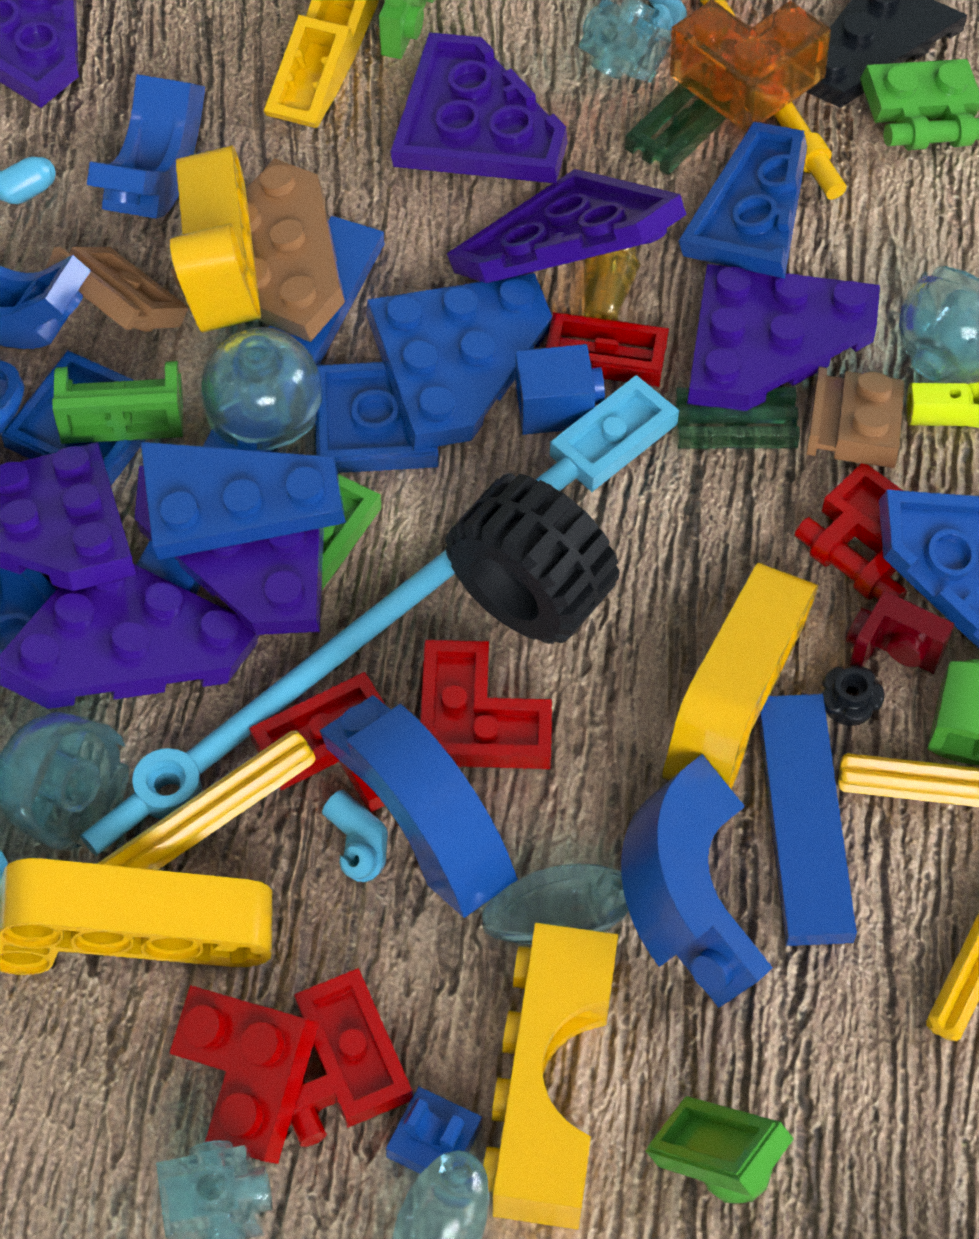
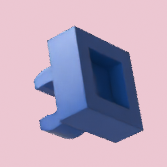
M418 1086L386 1147V1156L388 1159L451 1189L483 1126L482 1116Z

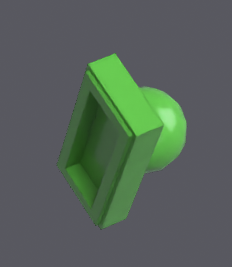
M686 1096L645 1151L658 1167L703 1181L708 1191L724 1203L739 1204L753 1202L767 1189L773 1167L794 1138L780 1121Z

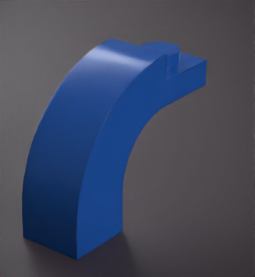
M136 74L130 123L124 144L118 156L111 163L89 162L87 185L104 188L103 210L155 219L163 217L170 211L179 196L176 159L194 155L202 116L205 86Z
M74 255L35 273L18 272L0 266V346L34 349L50 345L69 315L80 304L83 294L78 290L91 270Z
M372 695L362 703L349 708L341 717L319 730L327 750L360 777L376 793L393 815L414 851L427 886L463 918L518 880L500 834L478 795L442 745L401 703L390 709Z
M701 754L653 793L634 814L623 841L621 876L624 896L632 922L654 961L660 967L677 955L698 985L705 990L717 1007L720 1008L757 983L773 967L729 914L714 889L708 864L711 841L718 829L745 806L704 755Z

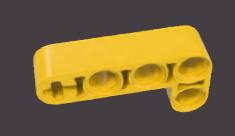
M230 145L177 158L176 171L183 235L170 238V250L179 284L199 330L204 333L260 319L261 310L246 187L240 161L234 146Z
M759 562L755 565L684 696L673 729L662 778L670 780L703 754L730 789H732L744 758L751 731L803 630L817 593L818 584Z
M26 858L9 863L4 868L0 880V971L14 975L43 973L53 966L59 951L226 967L258 966L271 959L272 889L260 881L43 858Z

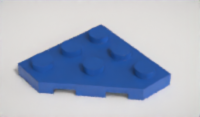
M535 273L514 276L490 283L475 282L367 300L366 316L413 450L472 441L482 427L485 415L496 400L500 401L515 380L516 351L531 350L535 345L539 347L550 331L552 314Z
M886 490L879 499L883 558L950 622L954 623V626L979 649V496Z

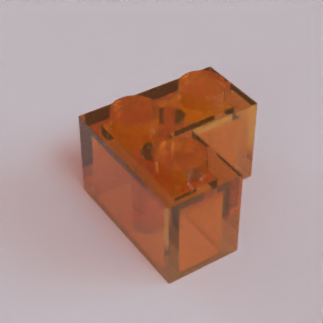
M710 0L672 27L670 76L747 133L753 122L763 123L825 78L831 29L791 0L752 28L714 0Z

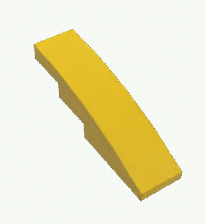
M311 0L306 16L298 15L264 108L266 116L318 128L357 55L379 0Z

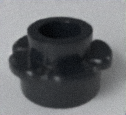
M851 665L846 669L835 667L830 670L822 680V686L825 689L821 692L824 696L825 711L829 717L837 723L846 726L860 725L869 720L874 710H879L882 707L885 698L882 685L875 682V674L860 665ZM850 688L855 689L858 695H849L846 690Z

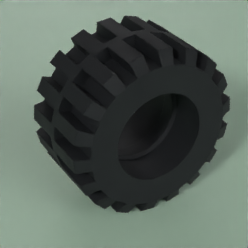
M509 473L502 475L500 479L497 478L450 529L445 538L447 543L445 550L448 559L452 563L453 571L480 606L510 629L532 640L537 639L547 644L566 642L614 588L615 582L619 579L620 570L616 566L618 564L616 553L610 547V541L604 532L597 526L591 516L576 504L575 501L555 489L552 485L542 480L537 481L524 474L515 476Z

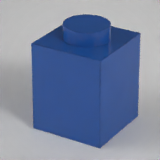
M587 344L516 351L515 391L522 435L565 431L592 410L595 404L605 400L602 368H591Z

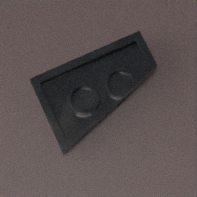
M851 0L796 69L793 86L841 108L865 93L860 78L867 65L902 63L908 58L916 61L929 53L930 45L943 36L951 39L962 32L965 27L967 14L935 0Z

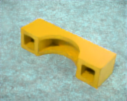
M535 923L531 947L518 946L513 987L525 989L521 1012L508 1010L502 1053L514 1054L511 1079L497 1078L492 1108V1121L504 1122L500 1148L486 1147L480 1188L481 1191L493 1192V1217L579 1230L591 1136L570 1124L557 1111L547 1094L543 1075L550 1059L565 1042L584 1031L607 1025L618 934Z

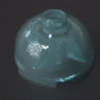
M940 266L936 267L931 276H927L926 271L923 272L909 290L901 306L898 333L906 353L911 358L913 368L923 377L932 381L944 380L947 382H975L979 380V278L966 271Z
M251 327L235 332L216 346L204 365L201 388L203 410L210 428L227 443L238 446L237 440L246 443H256L257 450H273L297 441L312 429L317 420L316 412L322 404L323 395L320 374L310 351L286 332L269 327Z
M54 712L27 721L12 734L0 754V806L7 820L31 839L49 848L73 850L82 846L73 841L80 839V835L122 803L129 780V766L120 762V751L117 746L119 744L126 747L122 736L106 723L91 717L70 713Z

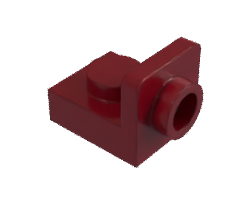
M884 590L872 612L861 608L850 627L846 642L853 645L854 648L849 667L851 665L865 667L874 649L878 647L888 652L895 661L902 665L919 667L934 674L945 655L955 624Z

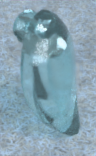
M578 863L557 865L533 872L510 884L490 900L482 913V928L487 935L495 939L519 944H532L535 923L605 932L621 921L629 911L624 896L621 871L596 864Z
M458 1150L444 1153L436 1158L420 1174L408 1191L397 1215L392 1239H482L487 1220L489 1191L486 1170L477 1157L467 1151Z

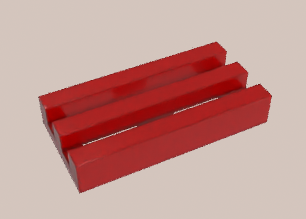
M553 312L546 348L587 344L591 368L601 367L604 379L628 382L637 375L649 386L660 387L669 328ZM561 335L595 340V342L562 338ZM619 344L634 345V346L648 347V348H654V349H653V350H647V349H640V348L619 346Z

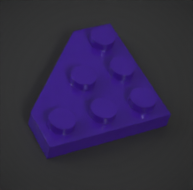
M0 0V82L42 108L79 77L76 0Z
M429 32L390 152L393 167L556 184L568 143L566 126L554 113L549 116L536 102L535 93L512 69L506 70L494 58V50L482 37Z
M574 169L557 180L556 184L552 183L446 254L455 274L483 283H490L657 241L667 233L668 227L687 214L681 195L678 193Z
M707 264L687 404L747 412L765 402L766 395L771 390L786 382L794 386L818 373L819 367H829L830 359L851 347L856 352L873 343L877 328L880 285L787 273L784 279L748 271L740 267Z
M98 442L80 447H66L56 453L0 465V568L20 575L26 568L49 575L52 585L70 591H77L136 575Z
M139 466L134 519L140 532L152 542L144 467ZM324 528L174 557L187 574L213 597L217 595L237 613L239 620L256 635L320 632Z
M134 564L136 575L77 591L58 587L1 652L0 685L47 709L73 706L75 704V697L111 692L112 698L115 700L164 693L166 684L200 679L202 687L227 684L258 644L259 635H256L241 622L238 615Z

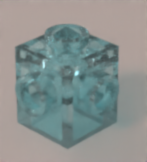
M601 0L599 5L590 11L584 22V36L578 47L595 57L591 64L592 67L612 78L620 80L624 73L632 78L652 82L676 32L652 20L651 17L655 9L639 0H623L622 3L615 0Z
M209 1141L191 1147L189 1149L190 1156L156 1162L164 1230L167 1239H247L264 1235L261 1212L273 1210L268 1172L265 1165L254 1167V1163L245 1145L233 1147V1143L230 1141Z

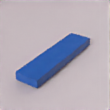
M823 694L769 696L758 717L786 946L854 943L857 930Z

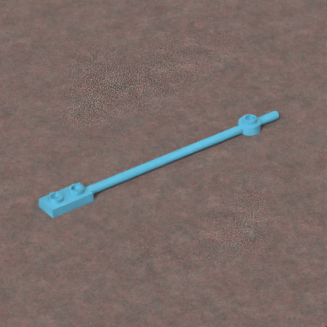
M636 375L550 441V457L557 463L535 480H542L552 485L558 491H561L577 479L593 492L678 424L679 410ZM446 550L186 753L177 749L164 748L144 756L136 765L132 776L135 793L80 835L87 848L95 856H98L148 815L162 819L201 793L200 774L249 737L250 727L278 714L451 578L455 572L451 567L452 563L447 557ZM168 784H175L180 787L176 793L164 796L158 793L163 786Z

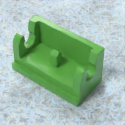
M178 361L165 362V379L73 384L72 379H69L68 367H55L52 410L61 444L183 437V388L181 373L179 374Z

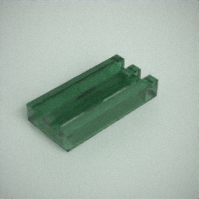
M690 73L625 135L624 149L632 154L638 149L643 152L642 160L649 164H652L655 160L659 161L660 170L669 175L734 112L736 98L699 76ZM697 92L702 94L689 108H684L674 117L673 123L655 140L651 139Z
M777 387L767 393L765 402L752 407L748 411L687 404L689 388L676 389L675 407L679 410L677 424L678 449L798 448L800 427L797 426L799 416L798 407L795 406L797 398L796 387ZM689 424H724V426H690ZM748 424H783V426H748Z

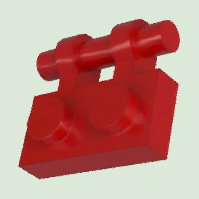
M861 463L824 498L821 512L834 522L825 529L812 518L807 517L798 526L794 536L811 549L810 556L821 565L827 567L832 564L854 581L853 589L866 599L871 600L876 597L879 600L884 590L904 599L907 589L891 578L896 570L883 558L879 499L886 490H904L868 464ZM854 537L877 553L870 562L847 545Z
M359 968L294 994L295 1005L300 1017L320 1023L313 1048L325 1074L307 1083L303 1078L290 1122L301 1147L314 1145L327 1136L318 1113L330 1105L337 1103L345 1124L349 1128L411 1101L413 1098L412 1088Z

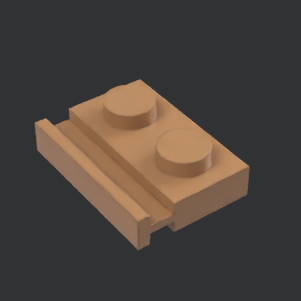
M54 247L46 268L71 255L78 258L91 270L78 291L124 329L132 330V328L144 332H152L155 328L181 327L189 307L111 247H72L70 253L61 247Z
M819 367L806 455L816 456V450L822 449L835 451L834 459L895 468L900 446L905 380L889 378L887 375L878 372L856 373L845 371L844 378L827 376L828 368Z

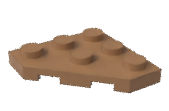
M274 158L246 188L261 318L257 320L311 342L345 303L336 264L337 258L325 208L324 193L318 174ZM173 268L171 270L172 275L175 279L177 287L181 288L175 269Z

